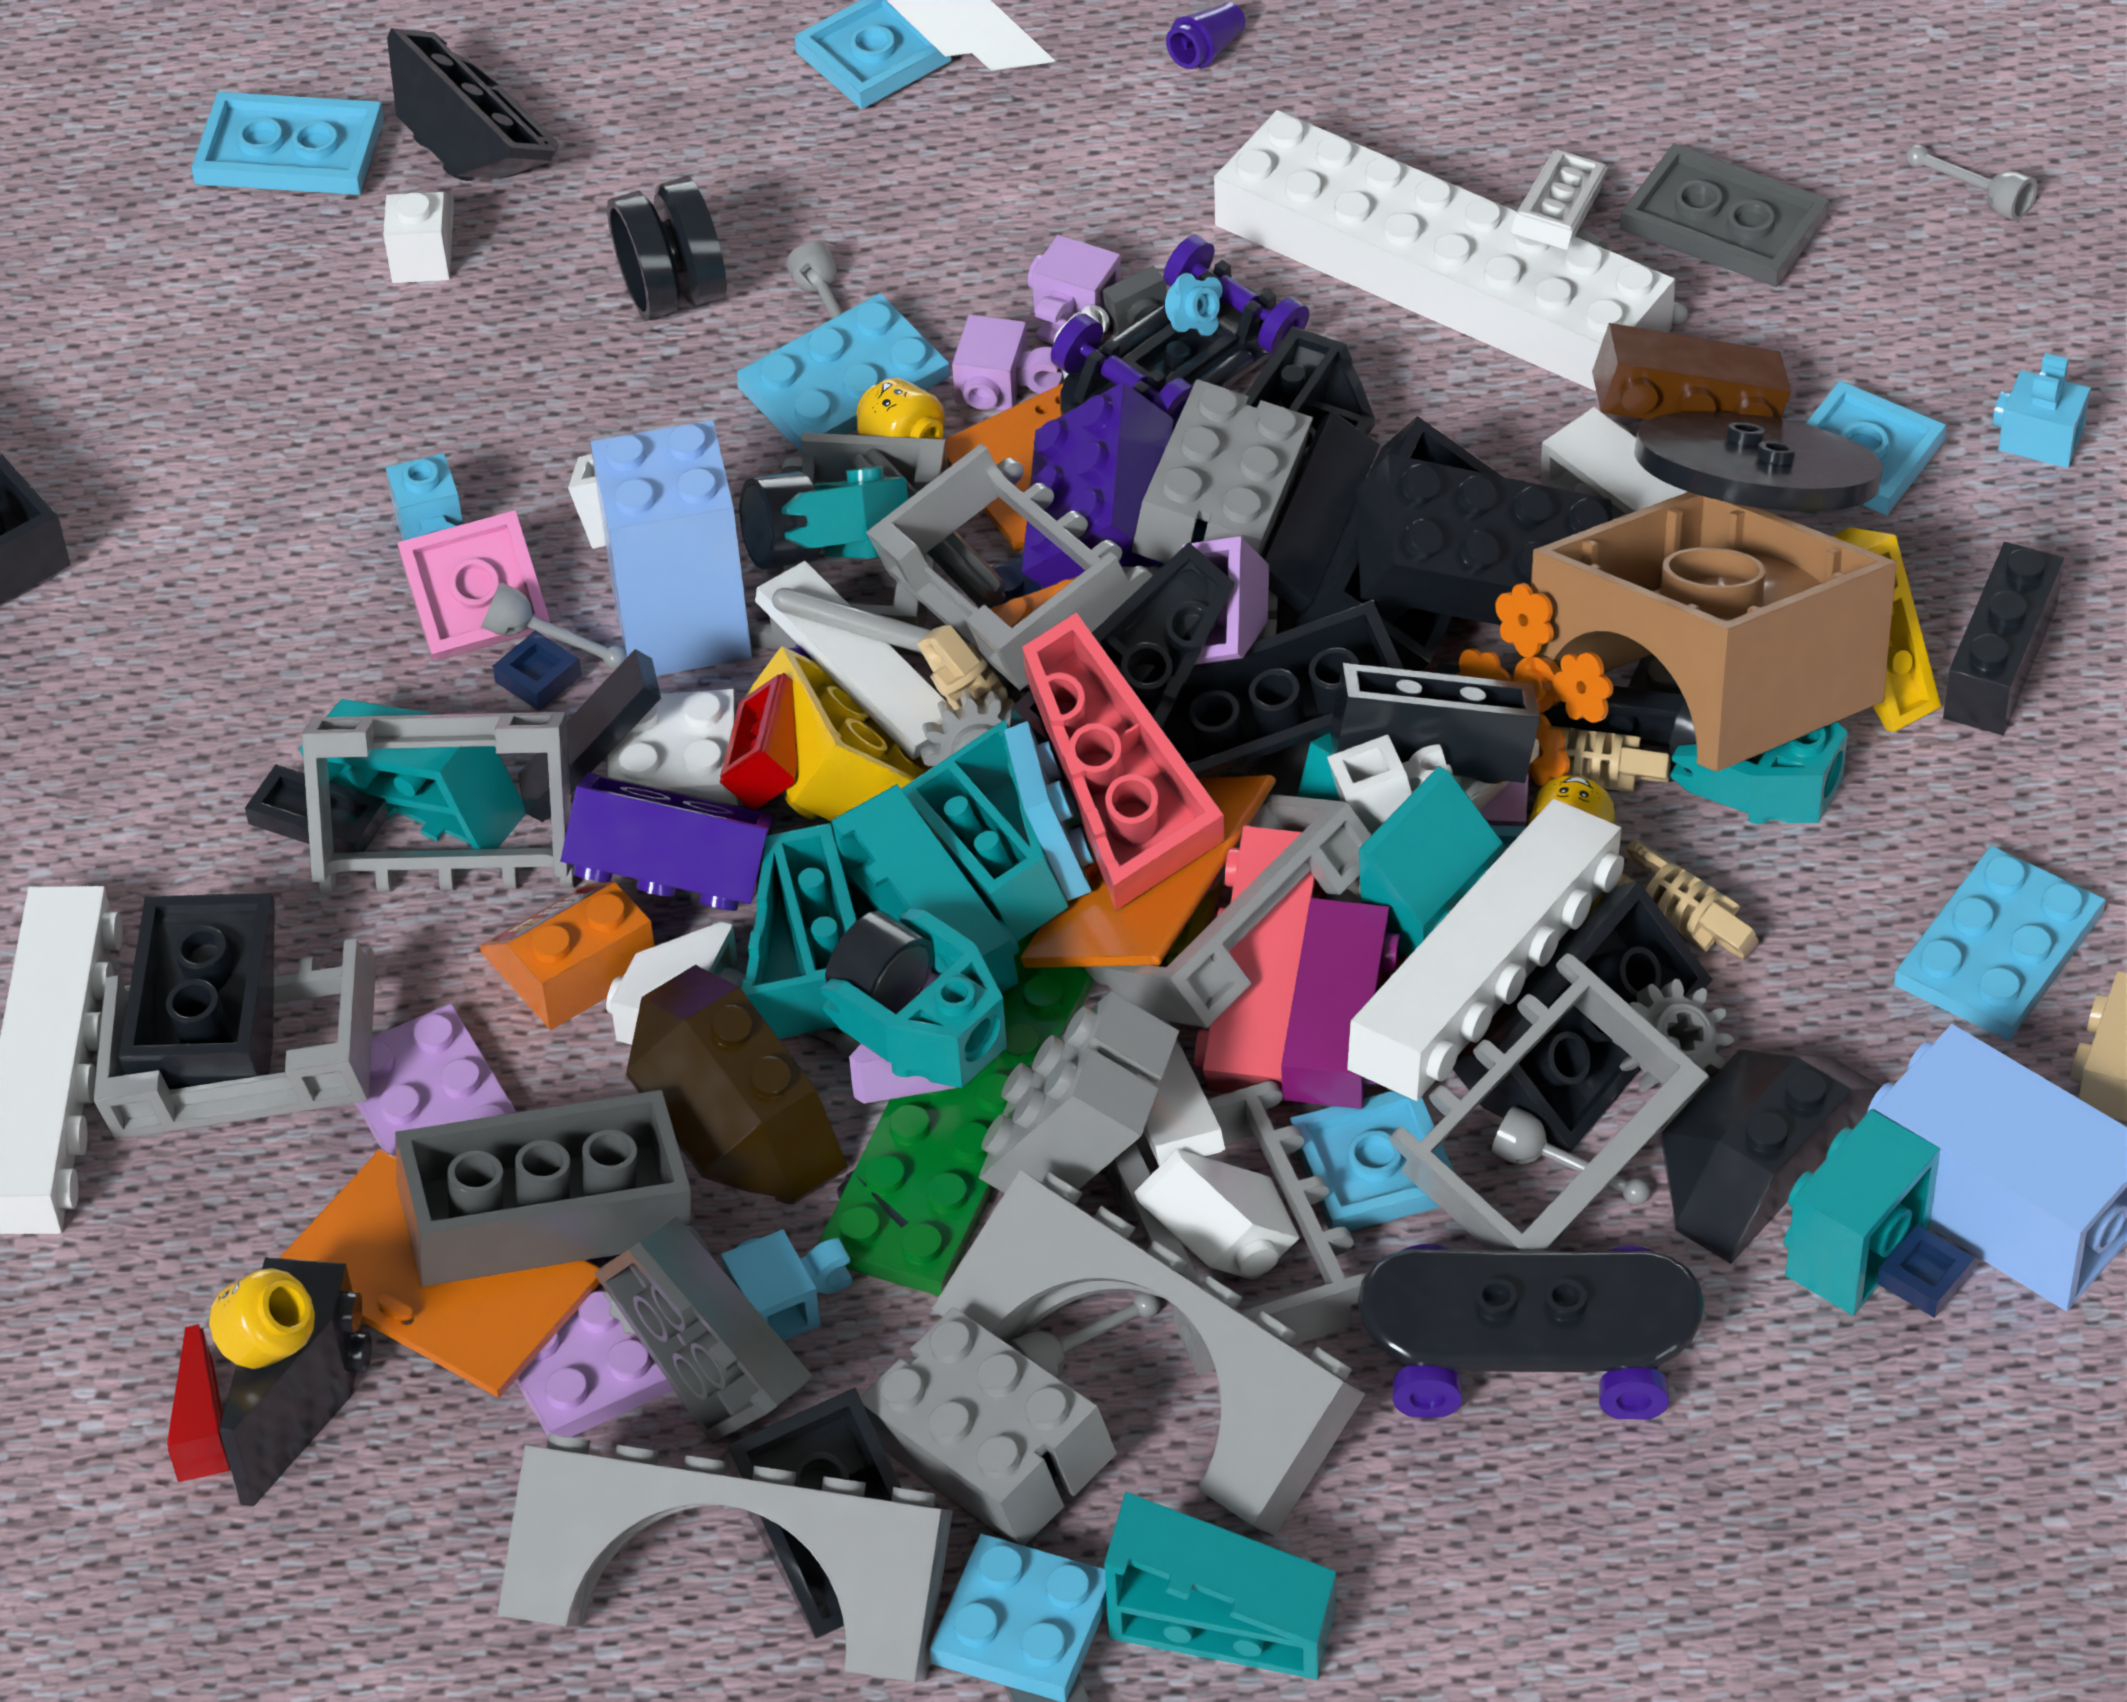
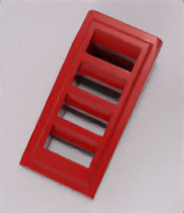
M784 672L776 675L739 701L719 782L751 809L760 808L791 787L796 778L797 754L793 681Z
M199 1324L185 1327L167 1439L168 1453L178 1482L230 1471L229 1461L219 1429L223 1410L214 1361L204 1328H200Z

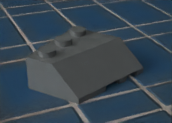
M677 1216L594 1272L711 1443L768 1414L813 1378L810 1372L714 1261L701 1235L693 1227L685 1226Z

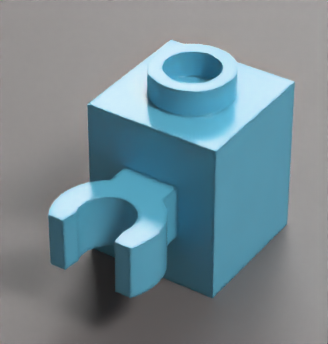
M2045 353L2040 374L2020 370L2011 393L2001 391L1992 420L1993 426L2001 428L1998 450L2069 468L2085 429L2091 387L2065 381L2069 364L2068 358Z
M444 453L385 467L394 515L403 541L463 525L458 493Z
M782 1229L762 1238L746 1240L735 1249L721 1254L723 1271L782 1341L821 1326L817 1293H836L853 1283L845 1267L846 1264L850 1263V1258L839 1238L824 1241L815 1246L807 1256L799 1258L785 1231Z

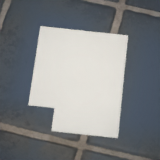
M886 0L945 57L972 53L990 71L1056 62L991 0Z

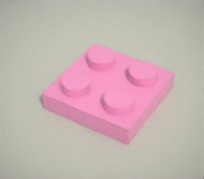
M516 510L398 542L399 555L432 661L530 635L535 631L527 627L519 634L505 636L481 627L500 582L516 588L526 595L531 604L532 616L550 623Z

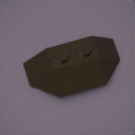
M695 964L641 997L626 1076L639 1093L662 1090L677 1144L702 1178L743 1191L775 1197L776 1201L785 1204H795L847 1171L848 1165L817 1089L740 987Z

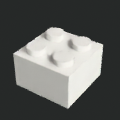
M734 689L662 693L661 699L608 754V777L741 806V800L719 782L736 716Z

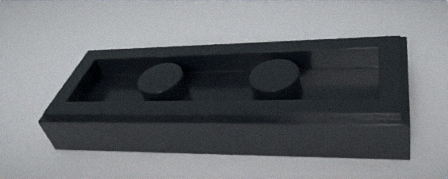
M636 649L629 654L567 721L571 794L588 772L591 773L661 699L653 660ZM537 753L518 773L525 813L544 822L551 816L548 754Z

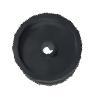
M689 176L657 185L654 205L639 190L611 198L607 201L609 230L619 268L627 290L644 321L676 312L680 292L693 306L726 297V272L718 237L704 198L696 183Z

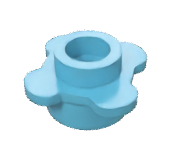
M1184 273L1170 287L1165 299V310L1172 327L1177 332H1186L1191 328L1197 329L1203 336H1210L1217 330L1219 323L1217 318L1220 307L1219 298L1222 295V285L1217 278L1207 277L1204 281L1196 280L1192 274Z

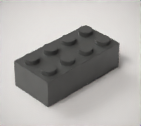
M662 1090L395 1132L397 1188L422 1287L619 1255L676 1216L685 1226H690L691 1188Z

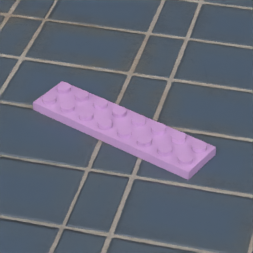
M451 1003L372 1037L368 1101L355 1104L381 1149L396 1156V1131L517 1113ZM604 1257L587 1260L600 1268L607 1264ZM601 1283L515 1380L547 1436L552 1434L573 1437L674 1390L638 1336L624 1333L621 1321L609 1315L611 1303L604 1297L603 1294L606 1290Z

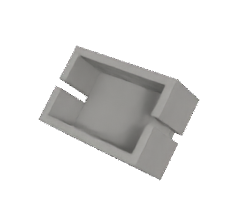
M1196 379L1143 498L1131 552L1167 563L1182 549L1183 544L1192 543L1197 519L1208 522L1204 541L1241 536L1261 556L1300 469L1313 417L1260 400L1258 407L1255 408L1247 405L1249 398L1247 395Z
M1110 991L1093 1008L1081 1007L1071 1019L1063 1035L1059 1038L1054 1035L1049 1036L1040 1047L1033 1062L1028 1066L1023 1063L1018 1064L1009 1075L1001 1093V1097L1007 1100L1003 1114L999 1115L989 1127L981 1145V1149L988 1152L979 1179L1005 1193L1019 1170L1041 1182L1049 1171L1079 1190L1142 1136L1159 1088L1137 1076V1074L1143 1075L1154 1083L1163 1078L1179 1030L1113 991Z
M954 1307L910 1348L915 1359L910 1365L900 1358L860 1397L887 1454L1003 1538L1023 1546L1064 1507L1046 1462L1042 1458L1047 1451L1064 1490L1072 1496H1075L1117 1454L1097 1405Z

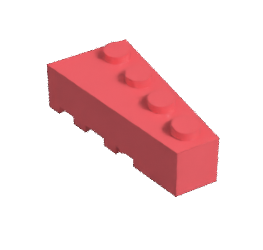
M1077 612L1022 646L1025 676L1112 903L1117 911L1224 841V815Z
M1243 826L1240 848H1229L1226 860L1225 886L1233 887L1231 903L1302 832ZM1310 871L1229 951L1252 984L1210 1025L1209 1030L1199 1029L1194 1066L1195 1068L1203 1069L1208 1091L1231 1093L1263 1082L1274 1081L1282 1092L1281 1063L1310 898L1327 900L1328 894ZM1220 907L1217 916L1226 908Z

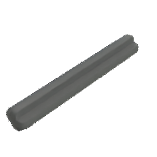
M870 449L865 455L858 454L853 461L855 469L883 466L884 477H903L878 450ZM906 480L909 499L918 491ZM956 531L927 552L979 608L986 605L990 609L994 604L1000 605L1006 597L1003 592L1006 587L1004 580Z

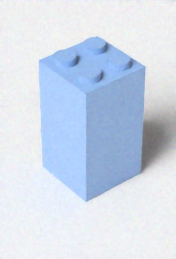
M710 420L590 441L611 585L626 657L634 649L651 657L656 676L752 659L734 507L714 421Z
M1951 1024L1934 1043L1926 1041L1921 1044L1912 1056L1907 1072L1895 1085L1891 1083L1884 1084L1872 1099L1868 1112L1872 1109L1940 1148L1929 1228L2066 1312L2127 1245V1127L1964 1030Z

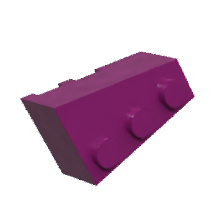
M1310 898L1281 1063L1283 1100L1362 1109L1367 1084L1378 1085V1083L1349 1071L1347 1068L1351 1020L1390 978V973H1395L1398 967L1401 935L1389 933L1388 906Z

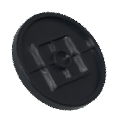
M1695 411L1654 417L1642 423L1638 428L1634 450L1637 462L1648 473L1674 487L1723 502L1784 511H1833L1862 505L1874 498L1879 492L1883 469L1882 462L1872 451L1841 435L1793 421L1733 412Z

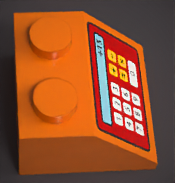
M606 882L582 886L479 946L481 953L549 1030H552L606 999L613 980L617 976H624L635 954L652 948L655 945L651 920L616 882Z

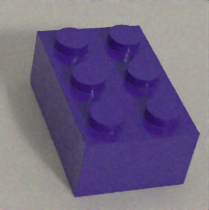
M1122 382L1100 395L1093 396L1086 403L1055 420L1048 421L1041 428L1035 430L1030 487L1036 483H1044L1054 493L1052 503L1044 511L1056 521L1070 511L1079 512L1087 519L1088 526L1085 533L1078 539L1090 550L1104 540H1112L1122 550V556L1119 560L1121 567H1152L1160 563V561L1131 551L1142 501L1171 438L1173 418L1128 384ZM1027 521L1022 566L1023 574L1043 588H1047L1063 580L1077 577L1085 571Z
M588 772L576 786L560 862L575 865L573 874L581 878L599 882H611L612 875L617 874L638 879L636 888L647 893L672 897L675 894L676 888L701 893L699 902L704 905L723 910L737 911L739 902L751 904L758 891L766 837L771 835L775 814Z

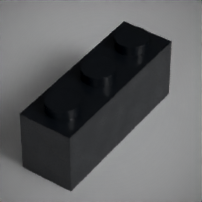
M2004 541L1950 666L1943 719L2004 736L2057 608L2064 557Z
M1343 663L1330 724V735L1333 754L1388 734L1401 763L1409 761L1415 752L1426 746L1440 744L1446 765H1450L1454 776L1473 777L1478 781L1488 784H1498L1504 781L1525 783L1540 715L1534 685L1531 683Z

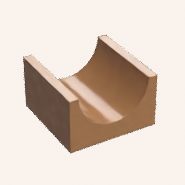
M1686 492L1533 550L1531 589L1533 594L1543 593L1550 599L1553 607L1550 624L1554 631L1553 639L1549 643L1542 644L1541 650L1536 656L1550 658L1562 671L1561 659L1563 656L1571 653L1579 656L1582 653L1594 652L1601 658L1604 665V673L1651 654L1655 655L1674 678L1689 708L1696 735L1697 764L1718 772L1884 701L1897 561L1760 508L1723 502Z

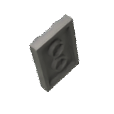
M1673 143L1621 211L1620 230L1777 287L1827 219L1829 199Z

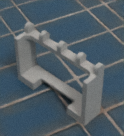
M802 433V458L790 457L785 459L782 464L781 474L800 471L806 474L813 484H817V482L847 481L846 470L855 469L853 461L858 454L865 455L870 449L878 450L903 477H906V480L912 486H915L917 491H920L948 469L945 439ZM927 553L924 554L923 557L926 563L934 570L935 561ZM796 565L785 566L784 572ZM898 581L893 606L849 604L851 607L924 628L927 607ZM771 617V625L757 624L750 630V645L753 647H796L797 643ZM889 644L899 655H920L919 652Z
M980 443L870 528L866 534L886 571L946 625H951L967 644L972 643L986 661L1021 690L1029 684L1025 676L1022 646L1076 612L1092 633L1153 575L1143 566H1136L1125 574L1119 563L1122 550L1112 540H1104L1090 550L1078 539L1085 533L1088 526L1085 517L1077 511H1070L1056 521L1044 511L1054 499L1053 491L1044 483H1036L1023 493L1015 486L1024 474L1023 466L1011 457L1004 459L996 465L989 450ZM998 497L1085 570L1013 628L1008 626L986 605L979 609L975 608L934 572L923 557L924 554Z
M566 712L311 718L302 732L312 882H319L320 893H334L336 887L335 873L375 871L377 892H391L392 870L438 869L440 890L451 891L454 890L455 869L502 868L503 888L517 889L518 867L554 868V876L559 877L561 888H574L575 875L573 871L575 865L560 862L572 808ZM496 746V754H548L553 848L334 853L327 758L368 757L372 749Z
M1269 794L1249 826L1302 833L1167 967L1153 965L1085 967V969L1096 982L1108 985L1113 992L1160 1020L1208 1028L1252 984L1229 951L1309 871L1326 893L1340 895L1360 875L1358 849L1371 834L1348 802ZM1241 839L1235 848H1240ZM1226 862L1204 897L1225 877Z
M357 938L344 940L342 966L320 970L317 958L311 956L300 959L299 973L274 977V1004L341 994L337 1043L286 1050L285 1072L171 1090H169L159 1070L130 1075L125 1074L119 1059V1051L130 985L124 986L118 975L106 977L93 1101L113 1137H136L368 1101L376 978V959L373 949L371 947L361 948Z
M1568 953L1556 963V967L1572 985L1548 1009L1542 1002L1530 994H1527L1517 1004L1520 1013L1533 1024L1529 1030L1505 1054L1488 1040H1482L1474 1048L1473 1053L1476 1058L1489 1069L1479 1082L1461 1100L1441 1085L1429 1095L1432 1104L1445 1115L1430 1133L1420 1142L1409 1131L1398 1127L1389 1137L1393 1147L1407 1159L1401 1172L1487 1250L1550 1251L1567 1233L1577 1216L1649 1140L1653 1142L1688 1105L1709 1076L1582 962ZM1575 1006L1663 1085L1539 1217L1521 1233L1435 1156L1433 1152L1554 1025Z
M1267 1081L1214 1097L1207 1101L1221 1128L1224 1145L1255 1135L1326 1285L1240 1311L1253 1321H1256L1261 1311L1274 1317L1297 1333L1290 1344L1295 1345L1351 1327V1305L1358 1303L1361 1281L1366 1273L1345 1278L1335 1256L1347 1252L1353 1246L1354 1241L1346 1227H1337L1323 1232L1311 1205L1325 1199L1329 1189L1321 1176H1312L1298 1180L1286 1154L1299 1150L1304 1144V1138L1297 1126H1287L1274 1130L1265 1110L1279 1104L1283 1095L1276 1082ZM1143 1132L1139 1139L1104 1167V1171L1126 1220L1138 1217L1150 1245L1155 1240L1188 1261L1189 1263L1182 1274L1201 1286L1181 1240L1138 1202L1134 1193L1150 1176L1148 1168L1158 1165ZM1173 1305V1323L1196 1374L1200 1375L1216 1370L1210 1352L1200 1333L1191 1321Z

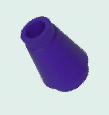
M1226 2L1213 8L1180 17L1174 21L1171 30L1166 36L1167 50L1175 63L1185 69L1205 68L1245 29V16L1236 4Z

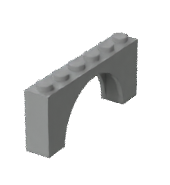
M1019 1170L931 1309L943 1317L954 1307L999 1339L1008 1343L1028 1333L1038 1322L1058 1308L1086 1296L1104 1292L1130 1291L1146 1293L1168 1300L1191 1321L1200 1333L1212 1357L1219 1381L1221 1420L1218 1439L1207 1472L1197 1489L1250 1525L1274 1536L1280 1530L1365 1396L1364 1392L1345 1381L1352 1368L1319 1347L1315 1348L1310 1357L1290 1345L1297 1335L1294 1330L1264 1311H1261L1256 1321H1253L1236 1309L1243 1297L1208 1275L1202 1285H1198L1182 1274L1189 1263L1188 1261L1155 1240L1146 1251L1129 1239L1135 1230L1133 1225L1103 1206H1100L1095 1216L1091 1215L1076 1205L1083 1193L1048 1171L1041 1182Z
M548 1434L546 1448L524 1446L497 1616L565 1627L582 1626L591 1594L602 1572L617 1552L636 1534L671 1514L703 1506L727 1505L756 1513L780 1525L794 1535L819 1562L831 1582L843 1616L846 1640L844 1671L910 1682H924L927 1680L930 1646L934 1637L953 1510L934 1508L936 1493L893 1487L891 1501L864 1497L866 1486L864 1482L824 1476L822 1490L795 1486L797 1472L754 1466L752 1479L726 1476L728 1461L685 1455L684 1468H674L657 1465L659 1454L657 1450L617 1445L615 1458L588 1454L591 1440Z

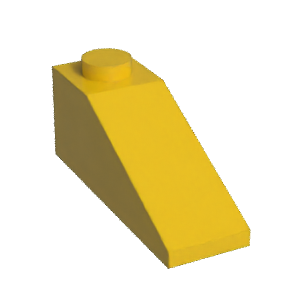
M1848 527L1832 537L1897 561L1884 701L1872 706L1885 730L1896 732L1941 708V703L1896 535Z

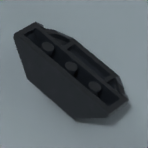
M390 29L387 43L396 116L414 133V140L421 146L428 148L443 163L442 167L449 175L463 181H472L475 177L501 179L552 160L559 143L497 82L467 58L452 52L447 47V42L435 32Z
M1294 326L1291 327L1245 394L1249 396L1247 402L1249 406L1257 408L1260 400L1313 417L1302 462L1320 421L1331 410L1366 435H1369L1375 426L1374 414L1362 383L1352 365V357L1347 345Z
M1739 1049L1662 1131L1661 1143L1673 1207L1672 1214L1675 1230L1732 1264L1788 1202L1792 1188L1800 1176L1808 1170L1814 1173L1822 1165L1838 1133L1845 1127L1854 1129L1868 1112L1872 1099L1882 1086L1831 1056Z

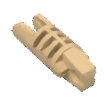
M951 625L937 627L917 642L919 649L933 671V674L930 676L940 694L947 698V703L954 710L963 706L961 694L965 689L971 692L977 705H982L986 695L992 690L997 692L1000 699V712L1008 706L1015 705L1013 699L1008 698L1006 689L993 670L987 667L988 663L972 643L966 644Z
M1551 725V728H1560L1566 738L1565 751L1570 760V768L1566 775L1582 776L1595 781L1604 789L1634 792L1635 780L1668 783L1671 756L1668 753L1641 750V737Z
M1634 837L1625 849L1638 865L1645 869L1648 868L1655 874L1645 890L1677 933L1706 952L1713 943H1716L1737 958L1745 961L1759 940L1753 928L1735 916L1740 909L1739 904ZM1622 873L1616 886L1634 881Z

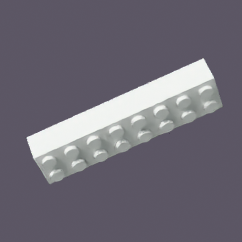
M1278 110L1272 114L1214 176L1216 226L1596 391L1592 370L1608 323L1669 332L1672 328L1675 278L1576 236L1573 238L1568 249L1565 250L1510 233L1517 211Z

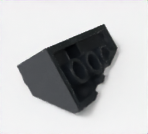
M1190 542L1092 632L1095 639L1161 729L1235 587V582ZM1030 690L1011 708L1010 727L1028 721L1038 744L1050 741V738ZM1064 775L1063 777L1056 779L1058 781L1060 780L1061 782L1066 783Z

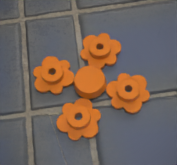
M1521 583L1515 585L1512 592L1501 594L1497 598L1495 605L1496 613L1503 622L1500 626L1502 639L1507 643L1514 642L1517 652L1525 657L1517 664L1513 680L1511 675L1500 666V659L1495 652L1481 653L1474 648L1461 653L1459 657L1461 672L1456 675L1531 683L1534 685L1540 715L1536 739L1539 740V756L1529 764L1528 773L1529 776L1533 777L1534 782L1538 786L1543 787L1553 778L1566 775L1570 768V760L1565 751L1566 738L1563 731L1557 727L1551 728L1548 718L1541 714V712L1550 709L1559 701L1566 702V713L1571 719L1578 720L1584 717L1592 723L1602 721L1608 714L1606 698L1613 694V684L1604 673V665L1601 658L1594 652L1582 653L1579 656L1574 653L1563 656L1561 659L1562 671L1550 658L1536 656L1540 652L1542 644L1549 643L1553 639L1554 631L1550 624L1553 607L1550 599L1545 594H1533L1528 584Z

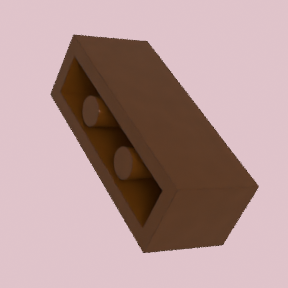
M1608 323L1592 370L1602 413L1644 420L1666 414L1695 411L1733 412L1781 419L1791 394L1780 351Z

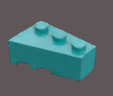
M341 699L326 717L441 714ZM302 744V745L300 746L299 750H300V752H301V754H302V756H303V744ZM495 746L372 749L368 757L327 758L330 782L385 799L389 815L386 820H389L396 812L424 824L420 830L421 835L437 842L446 833L471 844L472 849H498L526 815L524 803L499 754H496Z
M1004 719L901 788V790L995 919L1004 921L1018 942L1067 909L1068 903L1024 810L1004 730L1008 729L1009 726Z
M898 784L832 820L838 854L853 910L859 918H862L869 912L882 910L900 921V918L910 909L925 910L976 944L1001 993L1019 983L1014 955L1019 952V947L1012 931L1004 921L995 919ZM931 969L932 973L938 976L941 975V973H939L935 969Z
M828 823L766 837L756 897L757 912L754 930L750 933L748 945L749 960L746 978L742 981L741 990L778 1039L838 1027L822 1009V1005L828 999L820 992V988L826 984L825 972L833 950L845 932L856 922V917L831 824Z
M1125 1492L1104 1562L1109 1639L1318 1680L1336 1611V1571Z

